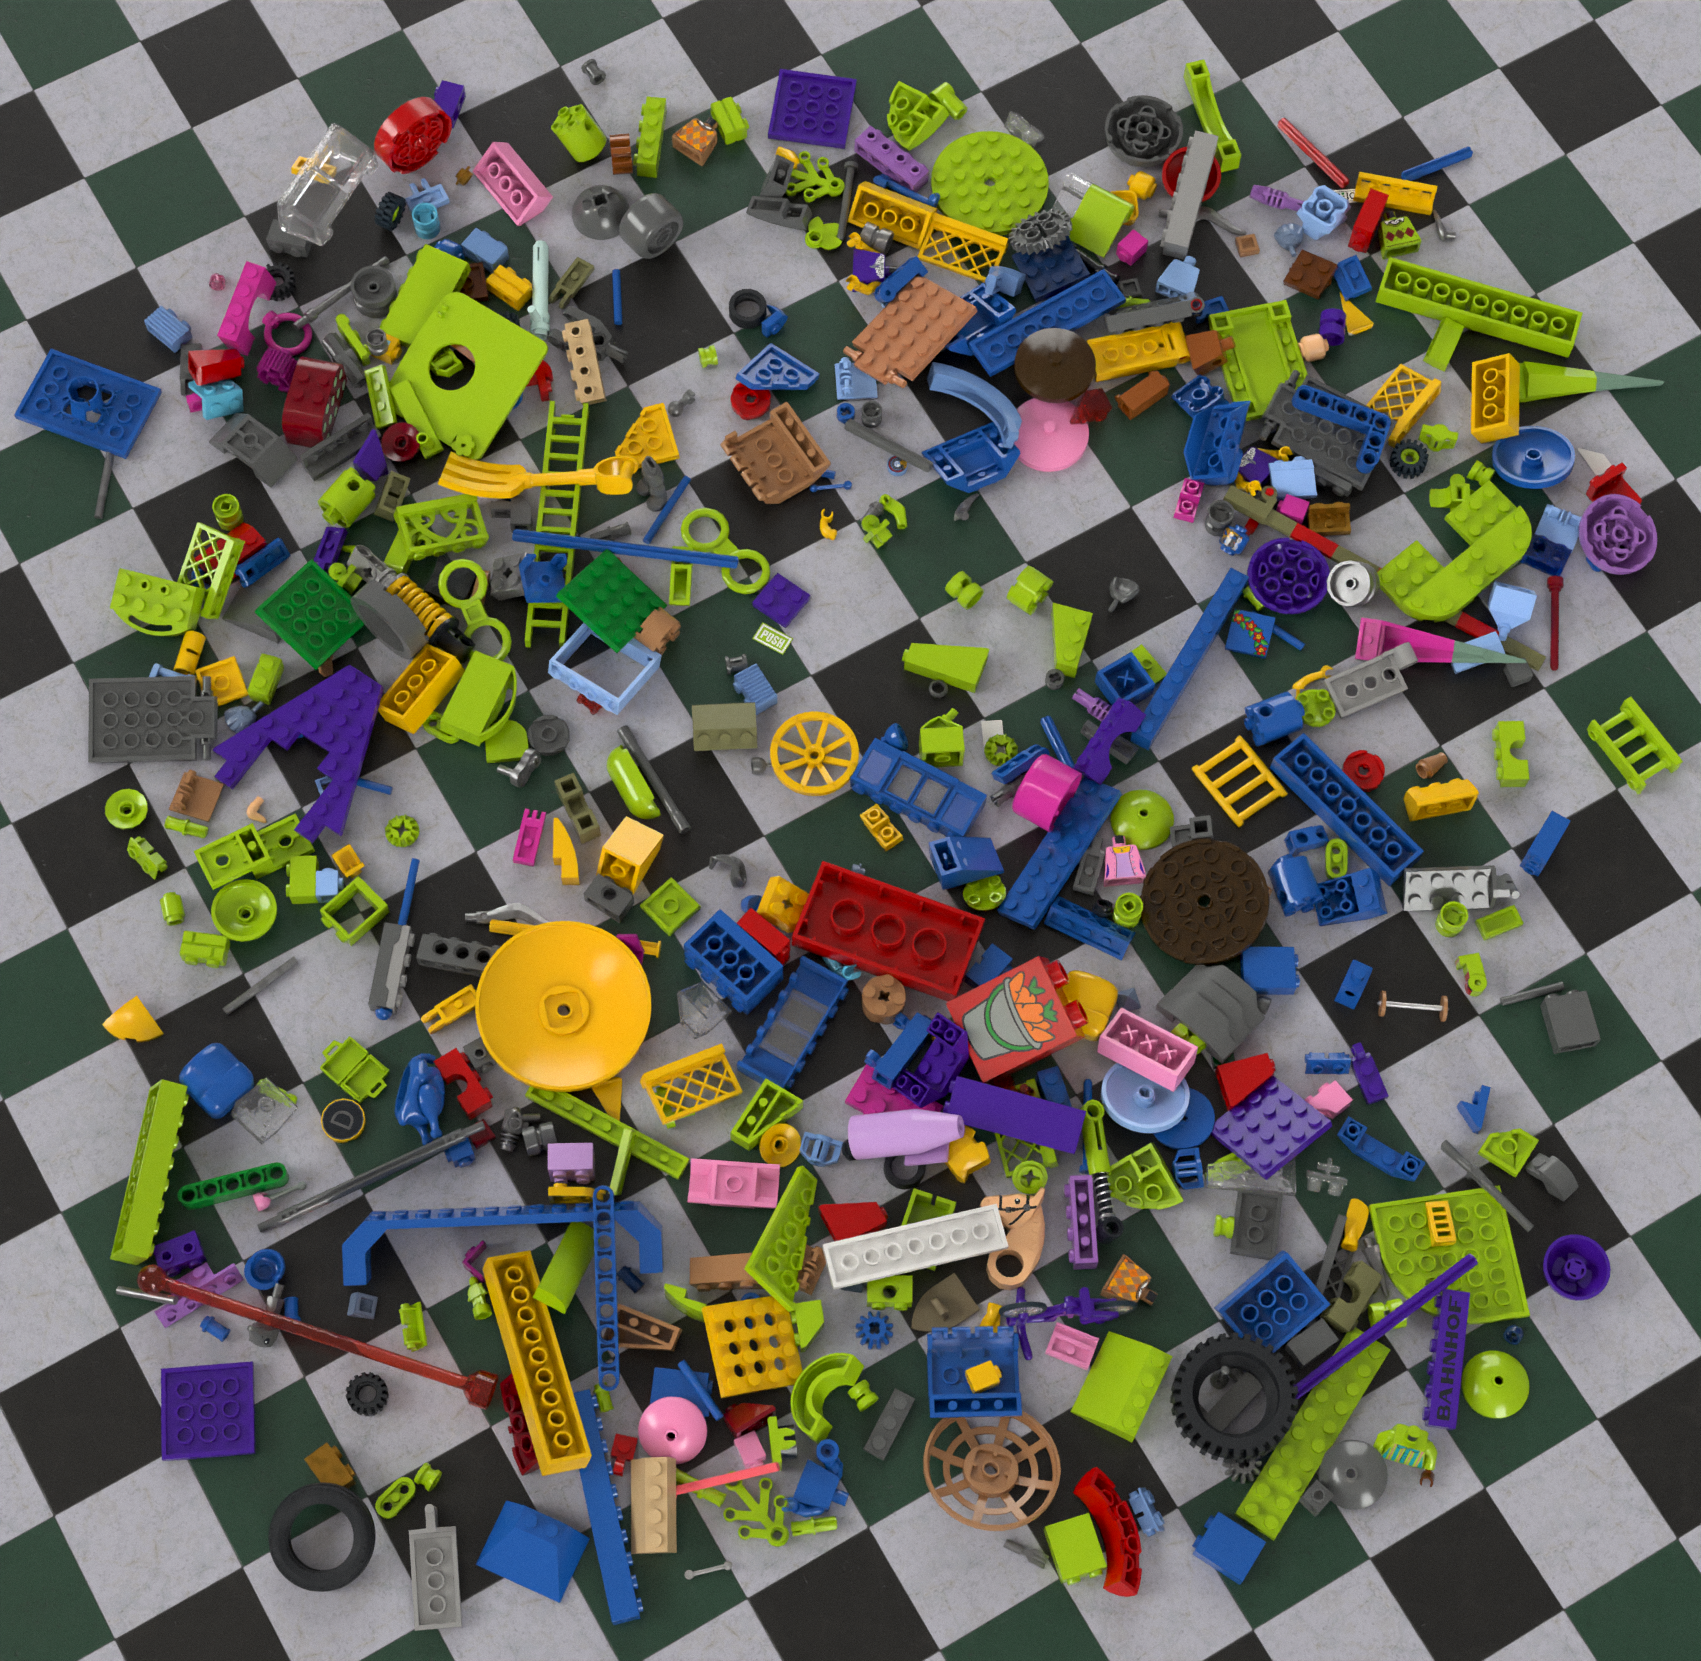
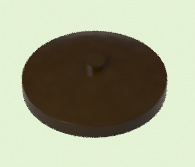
M1061 328L1042 329L1029 335L1020 344L1014 363L1017 381L1025 392L1040 401L1048 403H1065L1080 397L1090 387L1096 369L1095 356L1089 344L1078 334Z

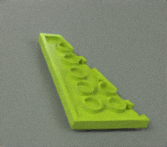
M804 1166L797 1167L744 1268L788 1312L795 1311L794 1295L795 1292H798L799 1288L797 1278L799 1270H802L807 1243V1237L805 1236L806 1227L810 1225L811 1220L808 1215L810 1205L814 1203L817 1179Z

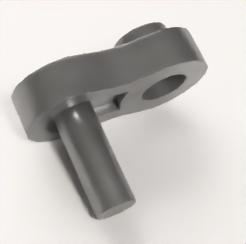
M528 748L514 769L500 764L497 767V772L510 777L512 785L522 788L527 783L534 769L540 765V752Z

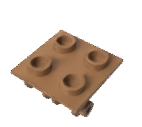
M194 770L184 772L169 810L209 822L224 784L197 776V772Z
M806 1245L802 1270H799L798 1290L812 1295L826 1265L822 1248L818 1246L813 1248Z

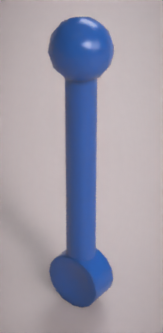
M845 481L843 484L822 486L812 484L809 489L811 492L834 488L849 490L852 487L851 481Z

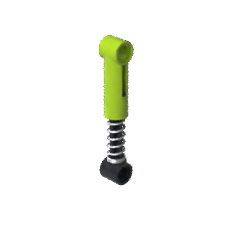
M1089 1100L1080 1108V1110L1086 1111L1081 1130L1088 1172L1094 1178V1192L1097 1193L1095 1199L1098 1200L1096 1206L1099 1208L1097 1212L1099 1220L1096 1227V1238L1102 1244H1111L1122 1235L1124 1226L1112 1209L1114 1208L1111 1203L1113 1198L1110 1197L1112 1191L1109 1190L1110 1183H1108L1107 1179L1111 1174L1102 1121L1104 1107L1097 1100ZM1106 1227L1111 1229L1112 1234L1108 1232Z

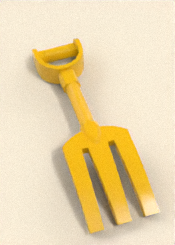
M451 451L438 485L468 495L502 499L513 498L524 489L537 486L579 484V486L597 485V489L601 493L620 495L631 491L633 487L632 475L637 472L639 463L635 457L624 455L604 459L591 469L532 474L531 472H526V469L521 465L487 463L458 456Z

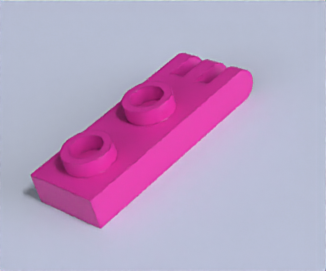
M525 808L514 851L513 863L534 867L547 812L542 811L540 819H537L538 810H533L532 817H529L530 809Z

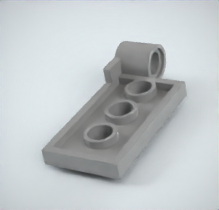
M1406 642L1382 653L1378 657L1325 679L1323 683L1329 692V696L1340 719L1406 691L1408 687L1400 670L1417 663L1418 659L1410 642ZM1384 671H1393L1394 679L1387 680L1384 677ZM1366 678L1374 679L1376 683L1374 688H1368L1365 685ZM1346 687H1355L1357 694L1349 696L1346 693Z

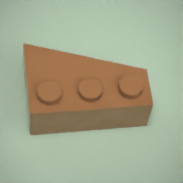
M752 1253L690 1258L689 1284L699 1292H709L711 1289H764L744 1270Z
M618 1303L619 1348L675 1350L682 1333L681 1328ZM607 1327L603 1338L610 1340L614 1337V1331Z

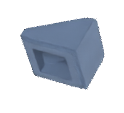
M361 1292L352 1293L347 1315L374 1319L378 1297Z

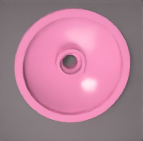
M664 1397L654 1401L645 1409L639 1422L638 1435L643 1449L650 1457L676 1458L677 1465L690 1461L702 1450L707 1437V1424L700 1409L689 1400L680 1397ZM672 1432L675 1434V1438L671 1439L667 1434Z

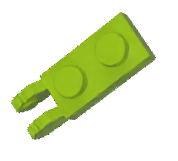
M343 313L336 315L335 321L339 332L354 351L363 367L371 364L369 358L371 353L366 344L362 345L358 332L355 329L352 330L349 318Z

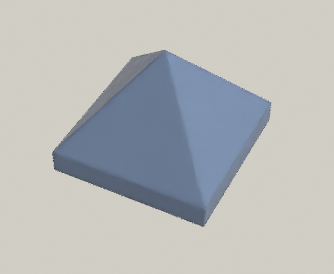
M1135 988L1118 992L1116 1003L1119 1010L1123 1008L1127 1011H1133L1141 1008Z

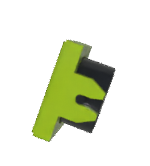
M777 1416L768 1419L772 1463L778 1462L779 1471H782L783 1460L798 1459L794 1424L778 1426Z

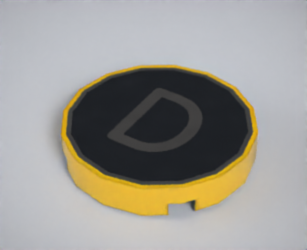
M339 1099L328 1104L321 1117L322 1129L326 1136L339 1143H347L358 1138L364 1131L366 1124L365 1114L361 1106L349 1099Z

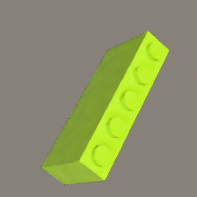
M425 244L423 249L418 251L414 266L409 268L407 279L399 287V295L390 304L389 314L382 320L380 329L386 334L398 338L400 345L409 348L442 299L452 292L461 291L471 271L468 262Z

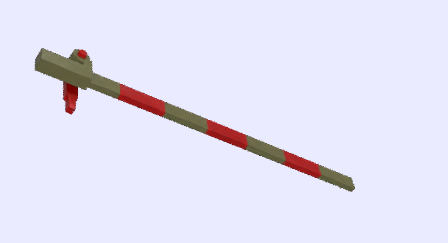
M1231 485L1223 498L1236 511L1249 517L1244 527L1247 529L1246 534L1248 536L1254 534L1259 523L1262 525L1266 524L1296 541H1305L1311 544L1323 556L1338 564L1350 560L1360 561L1372 566L1376 572L1381 569V567L1273 510L1277 502V490L1272 486H1265L1258 500ZM1462 611L1444 620L1475 638L1495 631L1499 636V631ZM1507 636L1505 641H1501L1506 655L1525 658L1530 668L1539 671L1546 656Z

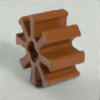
M629 133L609 135L613 175L633 174Z

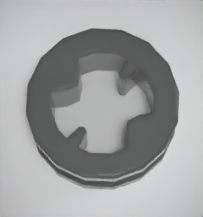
M1059 669L1049 670L1045 678L1046 686L1051 690L1060 689L1063 686L1064 674ZM1057 676L1058 681L1056 680L1055 683L1051 682V679Z

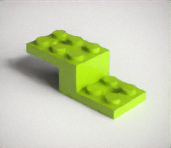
M295 813L258 832L253 823L193 852L212 890L251 871L257 880L290 864V856H307L315 851L311 842L294 831L300 823ZM283 838L291 839V843L288 846L280 845V841ZM220 857L229 858L228 863L223 866L218 865L217 861Z

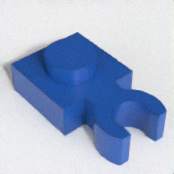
M1220 296L1205 301L1204 309L1199 313L1193 312L1192 315H1201L1196 317V323L1199 324L1204 322L1205 318H1208L1210 314L1226 312L1229 309L1223 297Z

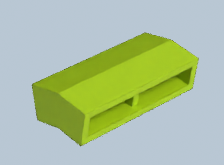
M1448 317L1444 318L1436 330L1423 361L1445 372L1465 326L1454 322Z

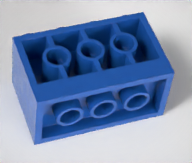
M721 909L684 943L685 963L692 970L696 968L701 973V978L708 984L712 983L720 996L729 998L732 1001V1006L740 1013L743 1011L748 1015L783 980V965Z

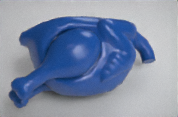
M421 1053L410 1060L403 1072L394 1112L401 1126L406 1124L413 1126L419 1132L422 1144L426 1145L434 1141L435 1138L442 1137L438 1116L444 1107L445 1089L440 1070L436 1067L427 1066V1063L433 1064L436 1057L431 1054ZM429 1123L431 1127L430 1135L427 1130V1124Z

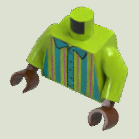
M1396 1424L1392 1429L1382 1431L1377 1435L1373 1447L1378 1450L1383 1458L1419 1469L1425 1468V1471L1421 1473L1420 1485L1422 1486L1423 1479H1429L1431 1481L1430 1487L1433 1486L1435 1475L1432 1470H1435L1437 1449L1433 1442L1428 1440L1429 1433L1427 1431L1421 1430L1416 1425Z

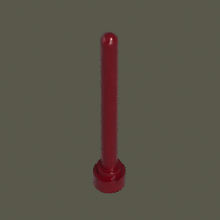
M1550 576L1547 578V588L1551 592L1550 668L1553 671L1559 668V592L1564 587V578L1561 576Z

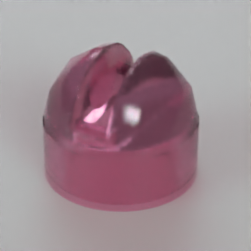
M214 273L210 277L209 287L217 291L223 290L226 283L225 277L222 274Z

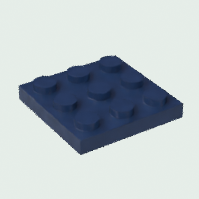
M1065 236L1066 240H1060V245H1053V249L1047 248L1046 252L1040 250L1038 254L1033 252L1028 255V252L1022 255L1019 252L1012 255L1018 271L1026 274L1024 282L1036 303L1090 277L1089 271L1069 236Z

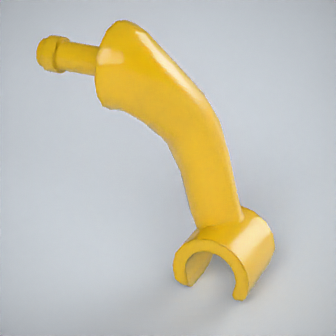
M1325 665L1320 671L1308 674L1293 684L1292 689H1296L1295 699L1300 694V689H1305V686L1321 678L1327 679L1332 677L1331 675H1325V672L1329 669L1333 670V668Z

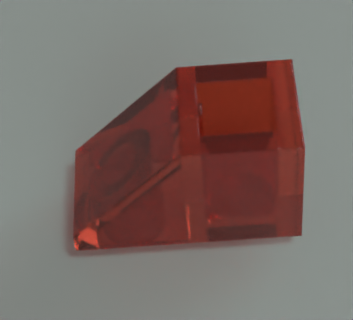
M1103 388L1087 390L1081 396L1069 421L1071 425L1085 424L1091 421L1100 422L1107 417L1112 406Z

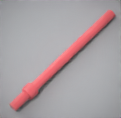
M778 1462L677 1485L676 1498L680 1494L777 1472L780 1470Z

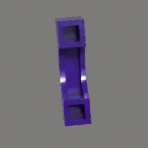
M1118 697L1105 719L1101 722L1100 727L1090 739L1087 747L1078 757L1073 768L1082 773V776L1101 785L1112 769L1109 761L1111 744L1117 736L1124 732H1136L1146 714L1132 702Z

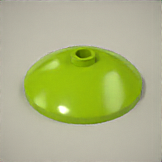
M1139 789L1129 791L1120 797L1111 811L1110 824L1115 836H1125L1126 845H1136L1138 850H1149L1160 846L1169 838L1171 834L1170 827L1174 826V814L1169 803L1161 795L1150 790ZM1145 812L1147 816H1141L1140 813Z
M249 879L237 880L224 886L215 896L211 908L212 920L217 930L231 940L241 942L255 940L269 931L274 924L277 916V903L273 893L264 884ZM244 914H250L248 918H243Z
M1485 1351L1474 1356L1466 1364L1461 1376V1389L1466 1402L1474 1411L1488 1418L1501 1419L1515 1414L1523 1407L1529 1394V1379L1524 1367L1513 1356L1501 1351ZM1495 1378H1500L1502 1384H1496Z

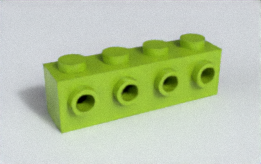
M647 96L646 104H642L641 116L644 117L643 120L639 121L641 136L636 139L638 154H634L633 165L637 166V176L657 178L667 114L666 98Z

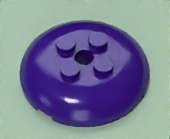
M1289 538L1274 539L1259 547L1251 557L1247 570L1249 587L1255 598L1272 611L1282 614L1306 612L1317 606L1328 591L1327 579L1330 573L1328 563L1319 550L1305 541L1299 542L1289 540ZM1283 577H1290L1292 580H1286Z

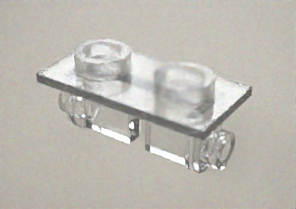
M1010 111L1004 127L1034 149L1037 141L1041 142L1043 140V132L1033 125L1030 126L1029 122L1021 117V114Z

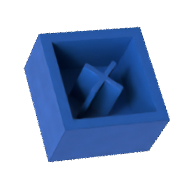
M1132 652L1099 670L1095 678L1096 685L1111 705L1116 702L1118 697L1135 705L1151 696L1155 687L1154 681Z

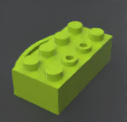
M119 568L110 609H113L126 624L140 632L164 637L179 636L185 634L186 631L196 630L206 589ZM133 615L137 619L153 625H171L172 630L164 632L151 631L133 623L130 620V616Z
M475 650L440 720L441 731L479 747L483 741L496 734L509 719L515 705L517 680L514 666ZM511 689L512 698L508 710L501 720L490 728L489 726L495 721L503 708L507 690Z

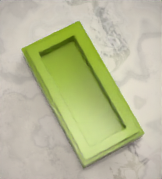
M1515 905L1475 920V924L1484 941L1524 924Z

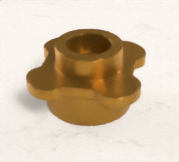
M470 166L466 169L461 168L456 174V185L460 183L465 186L472 178L473 173L469 171Z

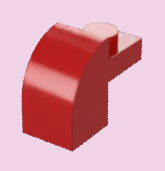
M542 360L526 386L538 385L542 402L549 401V392H552L550 382H553V375L548 363Z

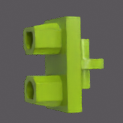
M875 515L865 516L861 522L863 530L868 532L863 538L865 543L871 540L877 549L893 536L886 528L890 524L889 521L885 519L880 524L879 519Z
M334 563L328 570L329 576L334 581H338L337 584L350 594L354 592L363 579L354 572L356 566L353 564L346 570L343 564Z

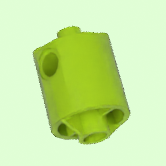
M579 104L569 108L563 107L558 111L559 116L552 124L551 129L571 156L578 162L588 161L596 157L604 148L607 139L585 107Z
M350 467L348 470H344L317 501L319 507L324 512L322 517L333 526L337 523L344 528H349L376 497L373 491L376 487L371 481H364L354 468Z

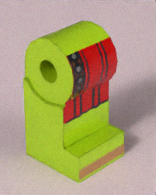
M1479 952L1458 956L1455 960V966L1457 970L1463 969L1466 980V993L1473 997L1481 995L1487 986V980Z

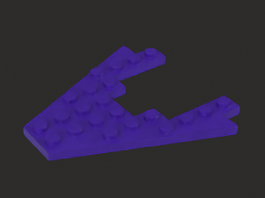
M346 666L214 747V753L226 760L214 777L233 790L271 740L288 751L301 734L329 752L317 769L332 781L294 831L312 844L325 827L342 836L383 694V686L353 666Z

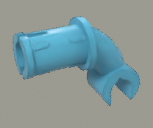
M823 957L829 970L847 980L860 977L861 971L854 972V967L857 964L842 966L841 963Z

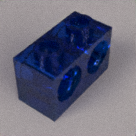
M1534 534L1521 563L1550 576H1560L1572 550L1563 544H1557L1548 540L1545 536ZM1553 557L1559 558L1560 561L1555 560Z

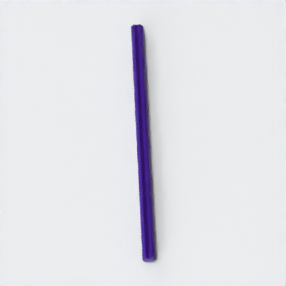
M1472 1254L1466 1255L1294 1385L1298 1386L1296 1399L1302 1397L1478 1264L1476 1258Z

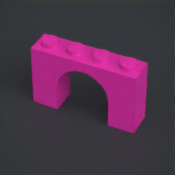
M248 261L244 265L217 334L228 349H237L240 354L248 356L255 339L249 331V317L253 304L257 297L270 301L276 285V281L265 267Z

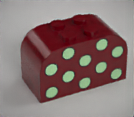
M300 357L295 368L282 415V429L288 444L312 448L331 436L347 383L343 364Z

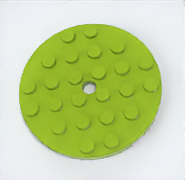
M981 131L967 134L954 140L940 153L931 174L932 194H940L937 204L940 212L946 217L1000 236L1011 233V229L1016 228V223H1022L1021 219H1028V215L1034 216L1035 212L1040 213L1048 195V173L1039 154L1025 141L1002 132ZM990 179L995 185L987 186L985 182Z

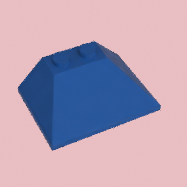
M985 283L980 284L960 296L963 300L976 306L978 312L945 347L949 351L968 356L974 355L969 348V342L1010 321L1015 314V307L997 293L993 295L985 293Z
M994 422L922 451V456L933 462V469L947 485L967 493L978 491L980 488L1006 478L1021 454L1015 444H1013L1012 449L1004 448L1000 432Z
M506 1500L476 1565L560 1603L590 1538L567 1524L534 1509Z

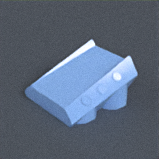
M1299 456L1288 462L1278 460L1274 463H1269L1271 486L1277 490V501H1284L1286 494L1300 499L1317 497L1312 459L1306 460L1305 457Z

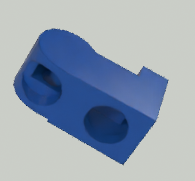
M1323 825L1290 831L1284 841L1289 854L1296 856L1300 852L1325 846L1329 839Z

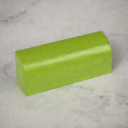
M583 1222L570 1223L533 1295V1298L563 1314L566 1313L595 1254L594 1230Z

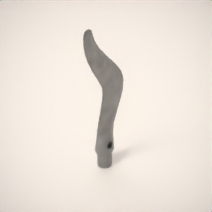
M1200 206L1197 219L1208 220L1234 234L1246 235L1247 232L1234 226L1215 210ZM1159 209L1158 217L1167 218L1169 210Z
M510 903L490 911L465 913V922H477V924H487L492 919L502 921L522 919L532 925L550 922L521 903Z

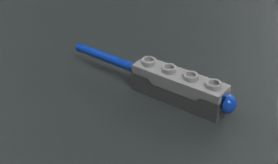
M416 858L411 859L398 924L384 923L368 1002L370 1011H374L376 1017L380 1020H388L392 1014H397L398 1008L402 1007L403 995L400 994L402 987L405 988L407 982L405 969L410 966L411 962L409 949L414 946L415 934L412 933L411 927L406 926L420 863V860Z

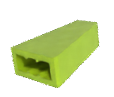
M911 643L909 650L905 649L902 661H904V670L934 680H942L948 685L975 693L989 657V649Z

